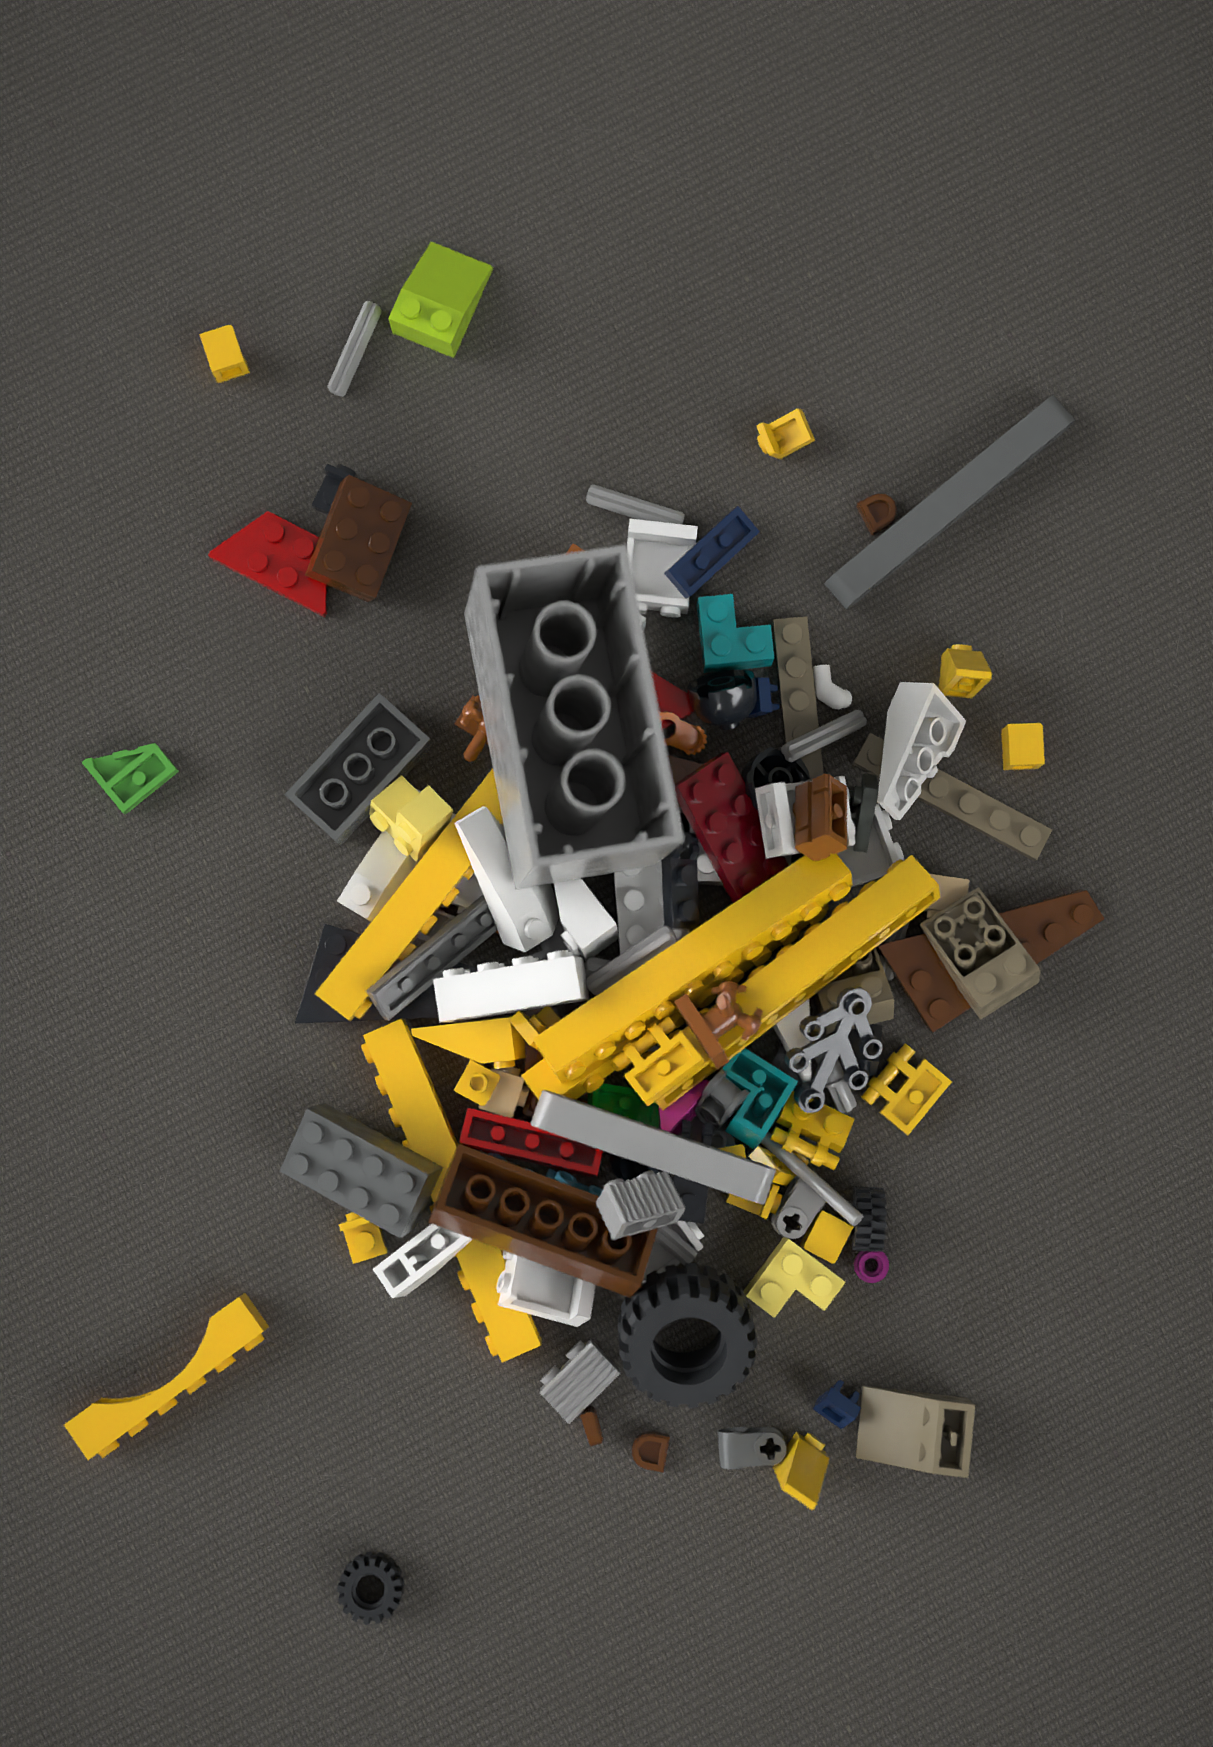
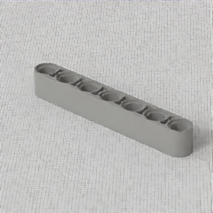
M542 1090L531 1121V1125L542 1130L760 1204H765L776 1169L547 1090Z

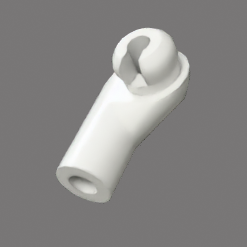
M830 665L814 666L813 674L817 698L832 709L850 706L852 695L848 690H843L832 683Z

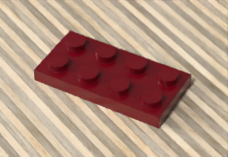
M728 751L718 754L673 785L675 797L733 903L789 866L784 856L766 858L759 811L753 807L752 800L747 796L745 782Z

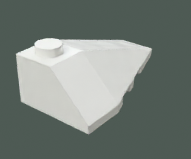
M900 682L887 712L877 802L894 820L902 819L921 794V785L925 779L933 778L938 772L936 765L942 757H949L954 751L966 723V720L934 683Z
M385 830L379 835L337 902L372 922L420 860L416 862L410 855L405 856L395 846L394 838Z
M482 806L455 822L503 944L527 952L552 936L560 916L551 884L515 890L504 827L487 807Z

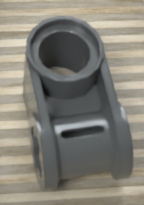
M723 1069L705 1087L702 1092L703 1095L695 1107V1113L703 1124L713 1123V1130H718L741 1106L750 1093L746 1089L741 1090L726 1077L727 1073Z
M729 1427L717 1431L720 1467L723 1469L775 1465L780 1463L786 1455L787 1447L784 1435L775 1427ZM773 1438L774 1444L779 1445L774 1447L773 1453H767L766 1447H760L766 1445V1439Z

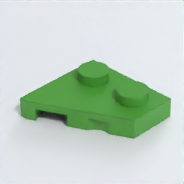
M156 743L140 746L135 750L118 751L112 753L113 755L95 759L88 758L82 761V764L124 814L130 812L179 772Z

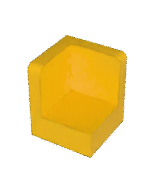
M226 325L199 334L211 371L218 383L250 373L232 325Z
M1041 723L1007 724L1002 729L1003 770L1038 769L1045 764L1043 725Z
M821 1209L809 1225L800 1246L834 1264L853 1226Z

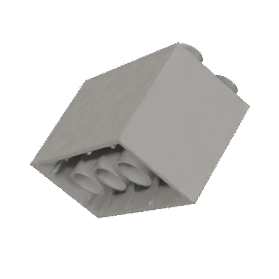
M622 545L477 567L464 615L515 890L654 866L682 844L684 839L627 546Z

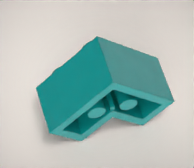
M733 594L698 598L697 614L703 673L771 667L774 660L771 625L736 628Z
M744 1048L722 1068L727 1073L726 1077L741 1090L746 1089L750 1092L725 1131L747 1146L755 1149L766 1136L798 1081Z

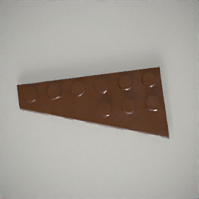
M1083 889L999 912V915L1036 964L1104 920L1088 891ZM925 933L913 934L891 942H883L877 946L880 954L930 1032H935L971 1008Z

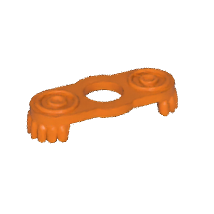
M659 711L660 721L670 719L675 725L673 735L664 739L665 746H673L685 751L688 755H695L696 752L700 753L701 749L705 748L704 744L707 743V735L704 734L705 731L700 726H694L682 721L672 712Z

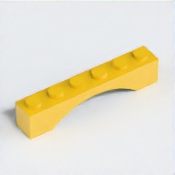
M244 1293L210 1317L205 1336L195 1356L171 1382L159 1389L139 1396L101 1398L64 1424V1426L87 1460L96 1454H99L103 1459L120 1446L117 1439L128 1432L133 1437L149 1425L145 1418L153 1412L157 1411L160 1416L178 1404L175 1396L186 1389L190 1395L207 1382L204 1375L213 1368L220 1373L235 1362L236 1359L232 1354L242 1347L248 1352L265 1340L261 1333L268 1329L269 1326L247 1294Z

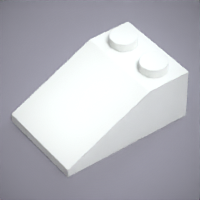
M581 878L554 883L560 920L564 929L561 937L570 952H573L575 956L581 955L586 961L588 957L596 956L619 938L617 924Z

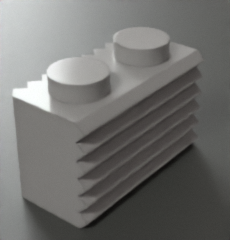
M647 1171L631 1181L627 1180L624 1182L623 1179L612 1180L604 1186L596 1202L612 1239L677 1223L686 1209L668 1172L665 1171L657 1174L654 1171Z
M592 1339L586 1344L581 1340L576 1343L566 1354L569 1358L567 1363L561 1369L556 1365L553 1366L540 1380L544 1384L540 1388L541 1396L550 1403L568 1424L620 1374V1368Z

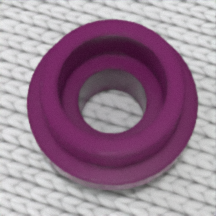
M859 1251L854 1259V1271L864 1282L876 1283L887 1275L889 1261L884 1252ZM870 1258L875 1259L877 1262V1267L873 1271L865 1269V1262Z

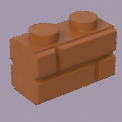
M823 774L812 779V782L807 781L797 785L795 788V802L792 805L795 816V832L793 833L795 849L815 861L827 858L830 854H837L847 850V786L830 774Z

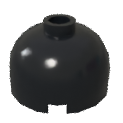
M732 669L713 672L697 678V686L693 687L691 683L687 685L693 712L700 720L709 725L719 726L721 730H730L740 725L739 721L750 715L757 702L754 672L743 669L744 676H735Z
M775 747L767 748L748 761L742 770L741 777L745 782L746 794L752 800L754 808L758 810L755 788L785 782V784L807 782L810 779L809 771L801 758L789 762L785 759V755L781 750L774 749Z

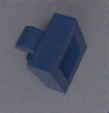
M755 678L757 702L754 710L747 718H755L779 709V704L771 703V693L778 691V687L770 684L769 678Z
M841 1380L818 1397L812 1409L840 1429H843L856 1419L861 1407L855 1404L859 1399L857 1391L850 1394L848 1398L840 1393L844 1383Z

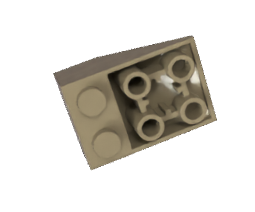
M979 887L920 924L957 988L980 1020L1039 983L1040 968Z
M812 925L806 926L799 931V940L804 937V933ZM876 948L814 994L820 1014L837 1005V997L842 990L848 987H860L869 993L872 1000L871 1009L866 1015L869 1025L894 1019V997ZM858 1002L852 1006V1009L857 1006ZM838 1021L824 1027L826 1035L835 1030Z
M862 1386L856 1458L931 1474L968 1478L975 1404L970 1399Z

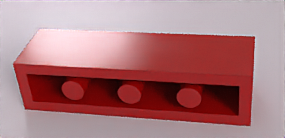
M467 1108L459 1140L461 1145L488 1153L492 1152L501 1156L597 1178L603 1154L601 1149L542 1130L531 1125L530 1122Z

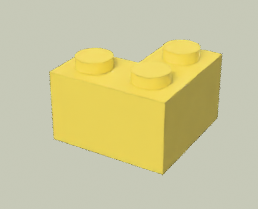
M401 775L371 800L369 814L374 826L382 832L386 830L394 838V844L397 849L405 856L410 855L417 862L448 826L453 809L429 785L419 793Z
M783 1237L743 1292L746 1297L775 1318L795 1290L825 1311L846 1282L791 1239Z

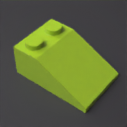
M431 241L403 285L388 319L392 333L454 358L491 275L493 266Z

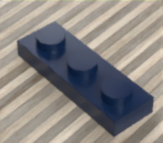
M737 506L669 567L664 574L684 598L687 599L760 531L741 508Z

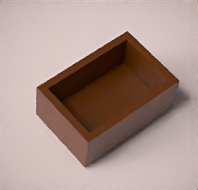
M351 475L345 477L340 482L305 576L366 602L375 599L412 503Z

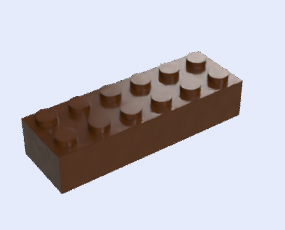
M458 1144L451 1158L428 1222L630 1298L642 1285L658 1228L612 1239L611 1233L608 1232V1227L605 1226V1220L602 1219V1214H600L596 1202L600 1196Z

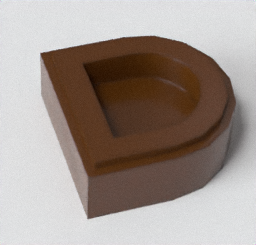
M878 493L872 495L856 505L871 535L891 525L897 515L895 501L886 494Z
M586 1407L580 1413L589 1445L592 1447L603 1443L604 1438L595 1407Z
M643 1432L639 1434L632 1444V1457L635 1463L641 1468L664 1473L670 1435L657 1432Z

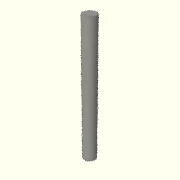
M768 1131L761 1144L848 1222L856 1226L862 1220L863 1215L794 1153L781 1149V1144L770 1140L772 1134Z

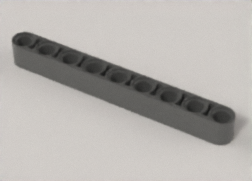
M1055 395L1050 396L836 571L824 585L841 605L848 610L1073 425L1076 421L1075 418Z

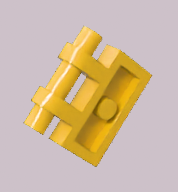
M669 1016L658 1024L656 1022L652 1023L646 1028L647 1033L632 1044L630 1042L626 1043L621 1047L622 1052L611 1059L620 1071L630 1063L635 1066L624 1076L647 1106L705 1063L704 1059L682 1032L669 1040L666 1035L677 1028ZM657 1043L660 1048L644 1060L641 1055Z
M904 1044L897 1053L893 1052L889 1056L887 1066L877 1078L873 1076L867 1083L868 1089L861 1096L871 1106L879 1096L883 1097L887 1103L879 1113L905 1135L911 1133L952 1083L950 1079L926 1059H923L916 1068L912 1067L908 1061L915 1054V1051L907 1044ZM901 1072L907 1079L895 1093L887 1086Z
M792 1091L782 1107L776 1122L789 1128L788 1132L775 1127L770 1140L781 1144V1149L789 1153L795 1151L809 1158L810 1163L818 1167L824 1165L835 1170L840 1157L829 1153L828 1148L838 1153L841 1152L855 1119L825 1104L818 1112L806 1113L795 1103L793 1098L794 1091ZM800 1134L817 1142L816 1146L799 1138Z

